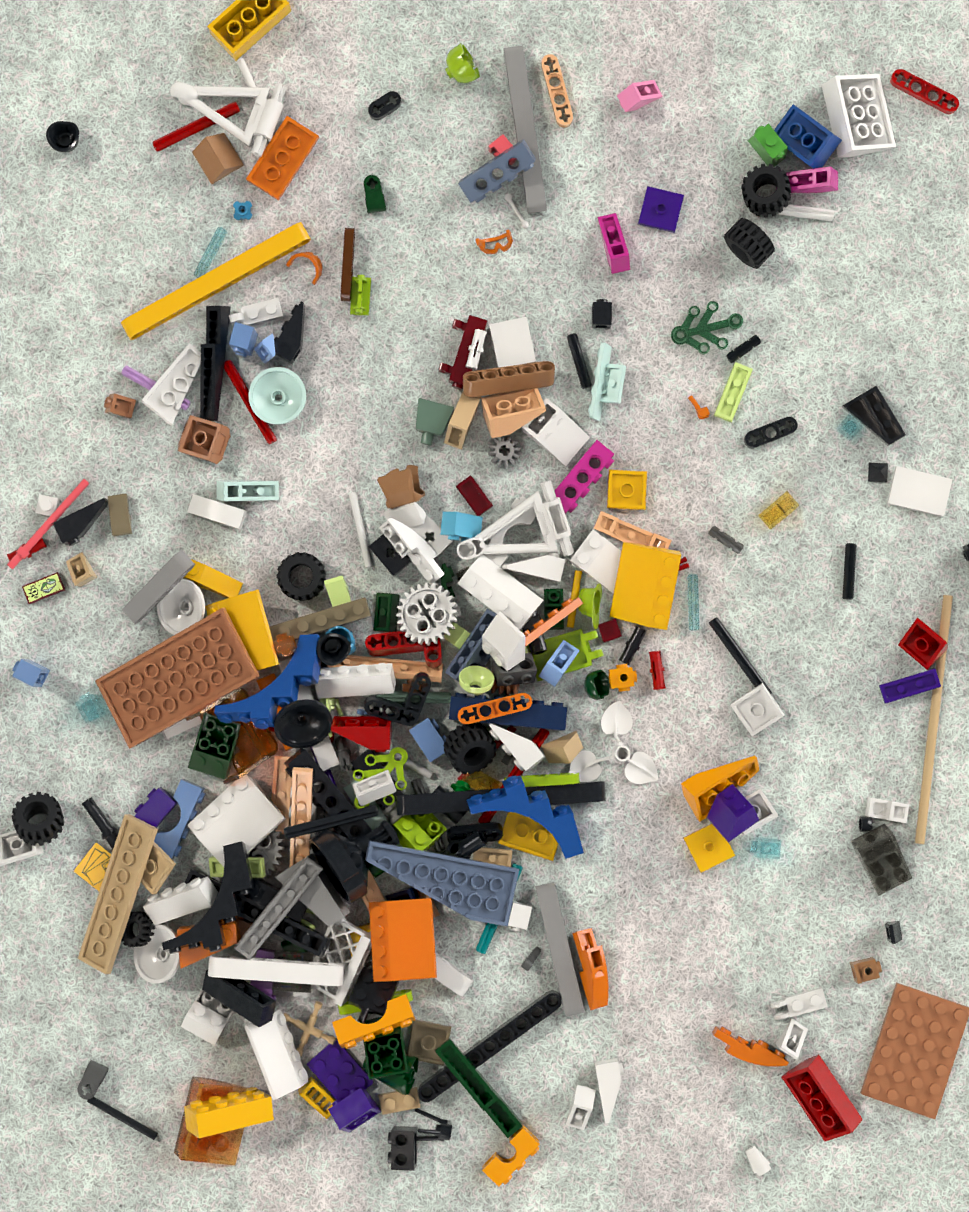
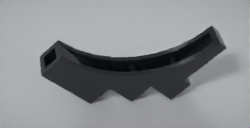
M241 841L223 846L225 860L223 880L212 907L190 930L176 938L162 942L163 951L175 954L181 952V948L189 946V949L201 947L200 943H203L204 949H210V952L222 950L221 946L226 945L222 922L224 921V924L236 922V918L241 917L236 894H239V896L248 895L250 890L255 889L244 842Z

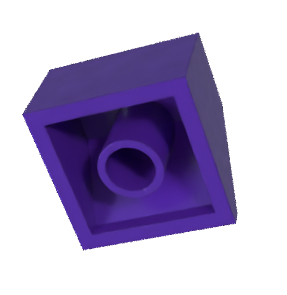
M733 784L717 794L707 815V819L727 842H730L759 821L754 807Z
M356 1087L348 1093L349 1096L334 1101L332 1103L333 1106L328 1109L339 1130L350 1133L382 1112L364 1088Z

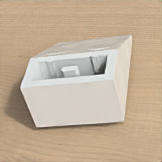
M546 398L544 400L546 411L522 427V431L566 467L590 437L560 408Z
M494 724L489 725L491 727L489 731L496 740L503 742L504 745L501 747L508 755H513L516 758L514 763L520 770L529 772L546 758L533 741Z

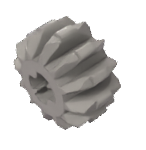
M502 436L501 442L495 438L494 443L497 446L489 445V448L495 451L488 452V455L495 456L491 460L492 463L499 460L497 467H501L502 462H505V468H508V461L515 465L513 458H520L515 453L520 452L521 448H514L518 442L514 441L511 444V436L508 437L507 441H504V436ZM506 447V450H510V453H507V456H503V453H499V450L502 451V448Z

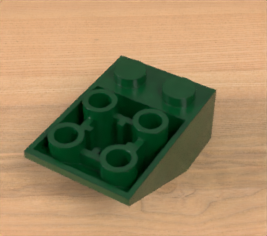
M204 713L188 768L226 779L232 766L242 724L234 721L223 723L220 722L217 716Z
M382 1017L367 1019L365 1024L375 1023ZM401 1026L394 1028V1031L389 1034L383 1035L381 1033L376 1035L375 1039L364 1042L369 1080L408 1073L404 1033Z

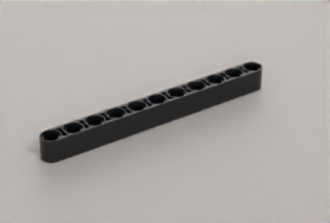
M605 781L525 787L527 796L531 795L534 791L545 790L550 805L606 801ZM493 789L397 795V815L470 811L467 799L477 794L489 793Z

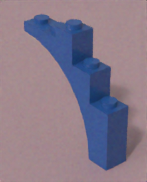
M318 634L300 635L297 648L286 668L270 685L259 693L235 703L215 706L214 713L220 722L231 723L232 721H241L247 723L252 721L256 728L266 729L274 727L278 706L285 707L289 703L297 701L299 685L310 686L318 684L321 660L317 654V643L320 636Z
M521 775L511 776L502 781L504 787L502 789H493L489 793L477 794L467 799L471 814L485 811H507L529 817L543 825L560 845L565 859L584 853L570 806L561 805L552 810L545 790L534 791L531 795L527 796Z

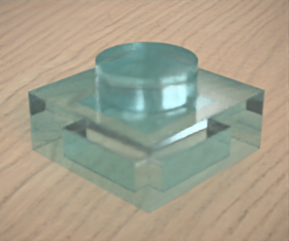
M848 414L836 430L851 441L862 429L863 425Z

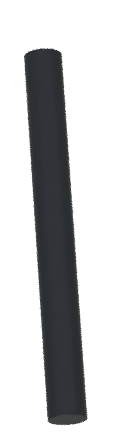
M96 1097L87 1100L91 1105L155 1140L157 1132Z

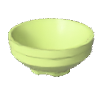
M468 666L462 669L459 674V684L468 693L481 695L493 687L494 675L485 667ZM472 685H478V686H480L481 688H474V687H471V686H472Z

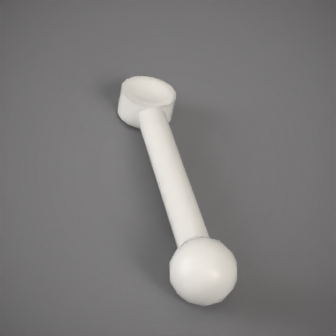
M506 194L505 200L510 203L522 222L521 226L527 228L529 223L523 219L512 201V195Z

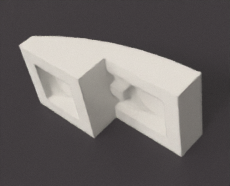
M868 797L865 816L906 823L910 804Z

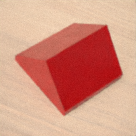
M919 618L913 622L898 644L926 670L948 649V643Z

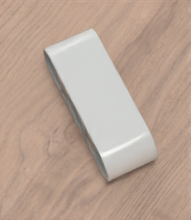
M435 953L437 978L435 979L463 997L474 980Z

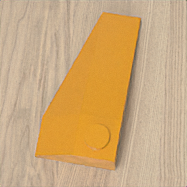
M751 756L697 773L681 783L683 795L699 822L707 818L717 794L732 784L735 787L744 786L759 771L757 757Z

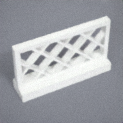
M348 921L341 923L344 932L336 934L334 923L328 926L325 933L326 936L334 939L337 949L329 951L327 948L324 955L327 956L329 963H333L331 953L338 951L341 962L335 964L344 965L343 985L337 986L338 990L335 993L330 990L329 986L308 984L335 999L334 1003L339 1006L344 1005L349 1000L372 948L371 931L368 933ZM355 932L361 935L359 942L353 943L350 933ZM346 935L349 945L341 947L338 937ZM350 948L353 956L351 959L346 960L342 950ZM316 955L313 962H320V957Z

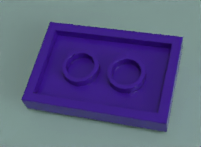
M337 1038L333 1045L329 1043L306 1064L336 1100L349 1096L348 1093L356 1087L367 1089L374 1083L372 1079L369 1080L368 1074L365 1073V1070L345 1047L342 1048L339 1045Z

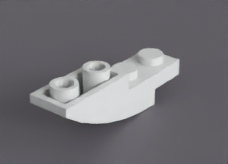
M392 518L379 527L402 558L406 555L410 557L413 564L416 565L430 585L444 575V572L434 560L438 556L437 553L415 531Z

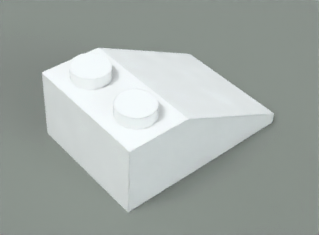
M592 530L569 562L614 594L621 550L599 533Z

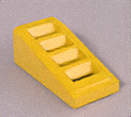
M311 1076L308 1082L298 1089L299 1095L323 1117L328 1119L331 1116L328 1109L333 1105L331 1104L325 1111L323 1108L329 1101L333 1103L336 1100ZM319 1091L320 1093L313 1100L312 1097ZM323 1097H326L320 1105L317 1104Z

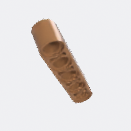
M549 361L466 372L463 375V394L467 397H479L549 387L554 384L555 365Z

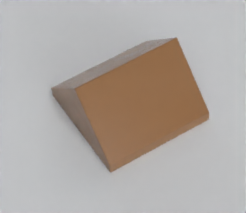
M225 133L205 137L192 151L211 184L216 183L244 166Z

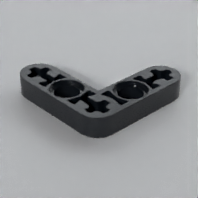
M420 672L414 676L404 704L377 696H369L364 701L365 712L371 716L406 726L414 725L418 721L431 687L429 675ZM422 679H425V682H426V683H423V684H422V686H421V691H420V690H419L420 685H419V682H418V681H422ZM418 695L421 697V700L418 703H412L410 701L411 697ZM373 702H375L376 706L370 709L369 705H372ZM388 707H394L396 708V712L392 715H388L386 713V709ZM409 713H412L413 717H409V719H406L405 715H409Z

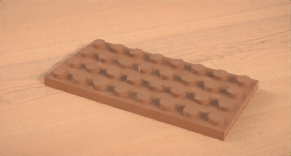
M221 608L100 677L95 682L130 749L257 679L260 675L226 609Z

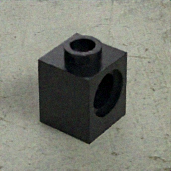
M597 299L596 302L592 303L591 328H611L612 302H608L607 299Z

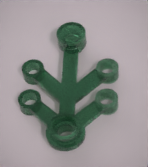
M710 301L697 327L689 329L693 319L697 318L700 314L698 306H691L682 326H676L672 330L671 339L677 345L686 343L697 349L700 354L705 355L710 350L709 344L706 342L700 343L692 338V336L699 335L715 344L719 350H724L728 346V340L726 338H719L710 332L727 327L733 330L739 329L743 324V317L740 314L734 313L726 320L707 324L713 313L719 308L717 302ZM714 304L716 309L711 310L709 305ZM692 309L697 310L696 315L691 314ZM733 318H738V319H739V323H738V324L733 323L732 319H733ZM682 332L684 334V337L679 338L677 336V333ZM719 341H724L726 345L721 347ZM702 345L706 346L707 351H701L700 347Z

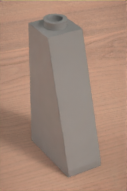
M313 853L309 855V857L320 864ZM304 859L277 875L278 881L284 885ZM324 870L319 873L299 898L327 926H331L334 923L336 926L347 920L345 916L350 913Z

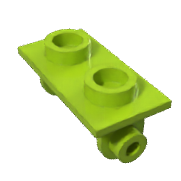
M365 275L352 277L350 315L369 316L371 278L365 277Z

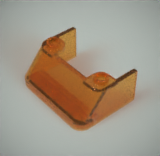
M239 688L192 713L185 719L189 721L202 714L204 715V713L215 715V706L235 703L250 696L245 689ZM234 721L242 724L237 742V747L240 751L232 759L233 766L237 772L223 781L224 784L240 779L277 753L278 744L269 728H256L252 721L247 723Z

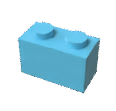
M443 512L440 535L448 536V540L459 541V538H461V542L475 537L481 532L483 517L460 512Z

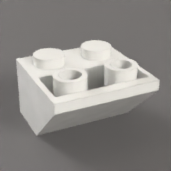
M201 990L186 1014L181 1027L215 1046L234 1011Z

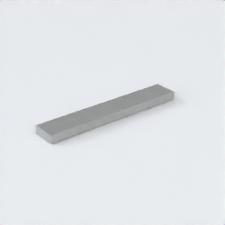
M307 855L234 946V949L250 960L323 870V867Z

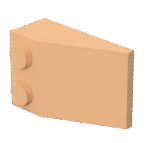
M538 388L500 393L481 398L483 417L491 438L510 435L546 411Z

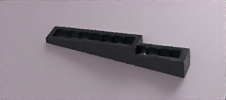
M206 306V344H201L200 418L209 421H218L230 306Z

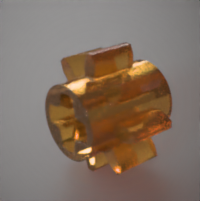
M287 632L277 635V640L273 641L276 653L278 655L282 654L283 657L294 654L293 650L297 646L293 635L288 636Z

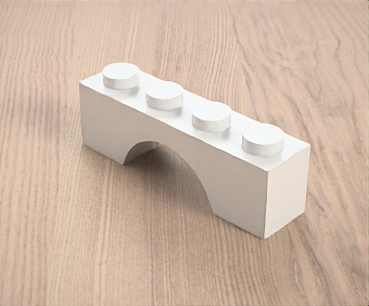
M523 496L520 499L516 498L510 507L512 509L515 508L526 498ZM533 506L489 538L491 541L488 545L503 544L505 534L514 526H530L536 518ZM483 554L500 568L508 558L507 554Z

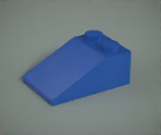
M794 104L774 130L786 144L787 149L813 169L822 168L842 141Z

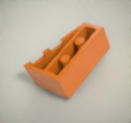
M239 921L229 924L222 922L226 945L221 946L222 950L237 944L240 940ZM194 925L179 927L177 929V937L190 930ZM200 943L201 947L189 949V946L181 948V952H179L180 968L182 969L219 951L210 952V949H204L203 943Z

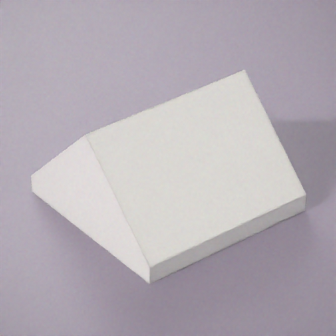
M761 789L745 797L754 807L759 821L742 832V834L746 835L779 817Z
M16 830L0 835V866L44 853L39 843H36L35 846L31 845L30 842L28 844L25 843L23 839L18 837Z

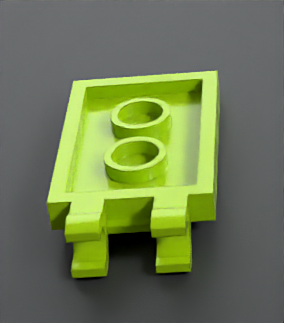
M581 628L545 639L548 651L532 655L537 668V682L544 680L539 675L563 640L580 650L565 673L592 666V659L604 656L602 649L591 651L589 640L599 638L597 631L583 634ZM527 645L528 652L531 653L529 645Z

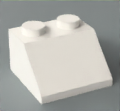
M499 612L482 635V649L486 654H490L494 658L498 666H502L508 671L525 660V635Z

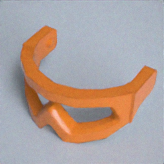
M509 229L506 230V233L497 237L482 240L476 239L477 246L486 254H496L499 249L505 252L511 247L513 242ZM505 237L508 239V243L505 246L497 242L494 249L485 248V243L498 241Z
M301 252L291 256L286 264L288 267L292 265L297 257H306L312 261L316 270L315 278L312 281V284L315 285L322 275L323 267L320 258L312 252Z

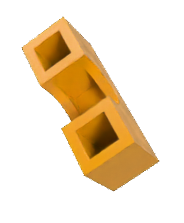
M524 1125L509 1138V1142L516 1149L513 1157L504 1159L495 1152L482 1166V1171L498 1187L502 1183L504 1185L507 1184L512 1178L511 1174L516 1169L519 1171L525 1165V1159L529 1155L531 1157L534 1156L539 1150V1140Z

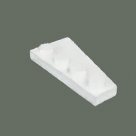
M189 343L141 400L143 404L171 426L201 364V352Z

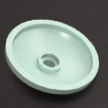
M282 367L268 368L259 373L250 385L249 403L251 409L258 418L266 423L274 425L289 423L300 415L305 406V386L299 376L289 369ZM277 395H282L281 401H276Z

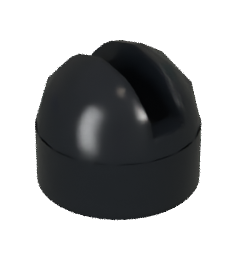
M859 817L860 832H868L873 829V826L870 824L874 822L870 817Z

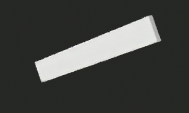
M291 658L279 662V668L281 670V673L286 668ZM299 685L297 700H314L309 686ZM329 736L317 745L312 746L318 765L323 771L340 765Z

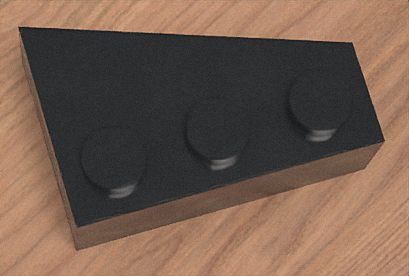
M877 386L842 406L887 446L906 435Z

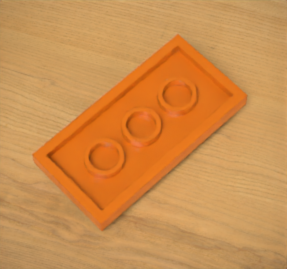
M286 116L246 180L279 201L318 141L319 135Z

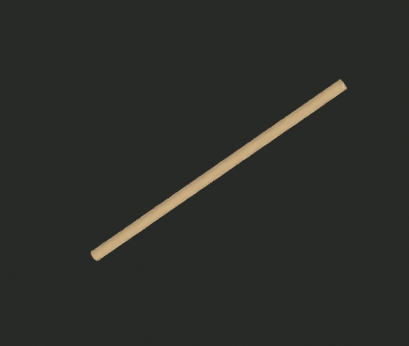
M943 595L939 636L947 643L953 596ZM947 650L935 662V669L941 687L932 689L915 843L925 844Z

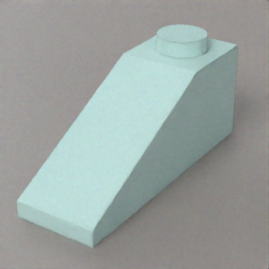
M217 480V500H279V481Z

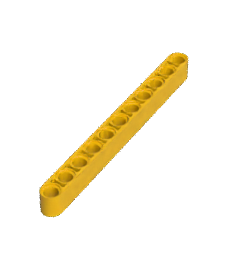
M302 222L296 223L125 318L121 325L130 340L137 339L310 242L311 238Z

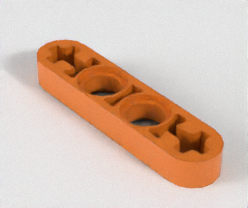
M519 693L466 706L459 710L458 719L463 724H472L524 711L531 707L532 698L527 693ZM521 696L529 699L526 707L519 704L516 705L517 709L513 710V703L510 698L515 697V701L521 700ZM503 700L510 703V709L506 712H502L499 709V703ZM483 705L491 708V714L487 717L480 714V708ZM477 707L479 719L475 720V716L469 717V721L461 718L464 710L471 713L474 712L472 708Z

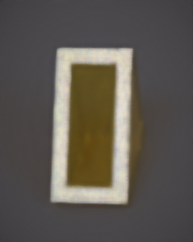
M786 491L758 516L771 530L791 514L799 504Z

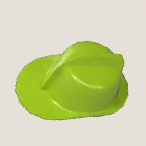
M599 583L595 588H583L579 593V598L583 604L578 609L583 615L592 618L594 629L598 628L602 598V586Z

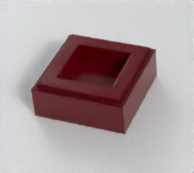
M616 618L598 624L603 643L622 637Z

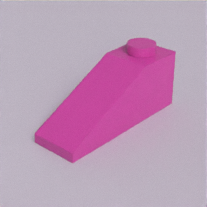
M831 166L786 172L790 182L791 193L838 191V171Z
M616 213L597 217L611 273L615 274L630 270L629 252Z

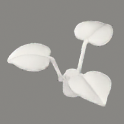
M621 701L611 704L601 717L603 732L606 734L614 733V738L618 743L612 749V755L596 760L592 752L580 751L571 762L568 772L579 773L580 782H590L597 779L602 772L598 764L599 762L615 759L629 762L625 766L624 772L626 778L632 783L644 784L658 780L656 766L648 754L637 751L633 753L630 759L629 748L622 746L618 734H627L632 728L633 720L630 712Z

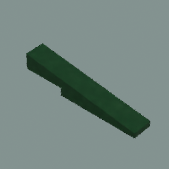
M451 1038L435 1049L436 1054L507 1138L523 1126L522 1121Z

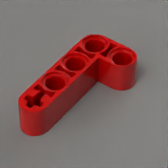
M397 631L372 634L365 640L368 654L374 657L424 651L428 667L438 668L442 664L440 638H437V644L431 642L429 646L425 643V640L420 645L418 639L415 644H409L408 641L411 637H405L406 632ZM393 640L398 641L396 646H390L389 643ZM432 654L438 655V658L436 660H430L429 656Z

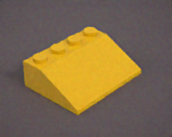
M623 542L610 617L651 628L667 630L681 560L680 551Z
M259 589L205 606L207 616L221 608L226 609L257 671L279 664Z

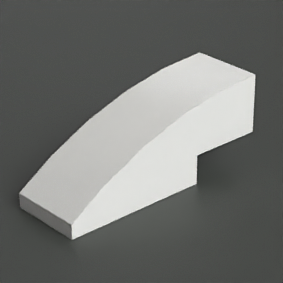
M194 494L187 511L188 513L241 530L247 513L245 510Z

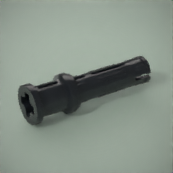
M91 797L89 800L84 801L82 806L102 832V839H106L112 848L111 851H113L118 836V829L111 826Z

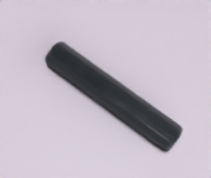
M576 333L567 336L581 388L586 389L591 387L592 384Z
M847 543L845 545L842 598L846 600L854 598L857 547L854 543Z

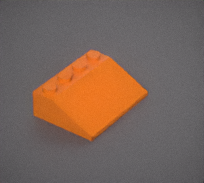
M432 898L369 902L374 982L437 978Z

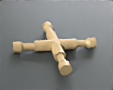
M319 1001L315 1002L314 1011L310 1014L307 1023L298 1019L295 1020L286 1013L283 1014L286 1022H290L295 1027L303 1030L300 1039L301 1043L296 1049L300 1057L310 1035L319 1039L323 1038L332 1045L336 1040V1037L328 1036L323 1031L314 1027L318 1018V1011L323 1005Z

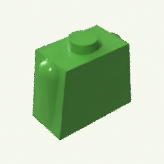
M769 123L765 127L759 126L748 140L767 166L773 164L775 167L786 158L788 147Z

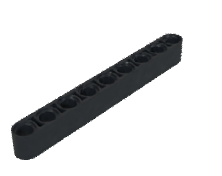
M554 990L546 992L463 1054L468 1059L470 1054H478L480 1057L478 1061L473 1062L470 1059L469 1061L475 1068L479 1067L555 1012L562 1003L560 994ZM550 996H556L558 1001L556 1004L551 1005L547 1002V999ZM539 1007L542 1009V1014L534 1016L531 1013L532 1009ZM524 1019L527 1023L524 1027H518L516 1021ZM503 1030H508L511 1036L504 1039L500 1036V1033ZM486 1042H493L495 1048L487 1050L484 1045ZM444 1066L420 1084L418 1097L423 1102H430L459 1080L447 1066ZM440 1076H445L448 1082L440 1084L437 1079ZM428 1087L432 1090V1094L425 1096L421 1090Z

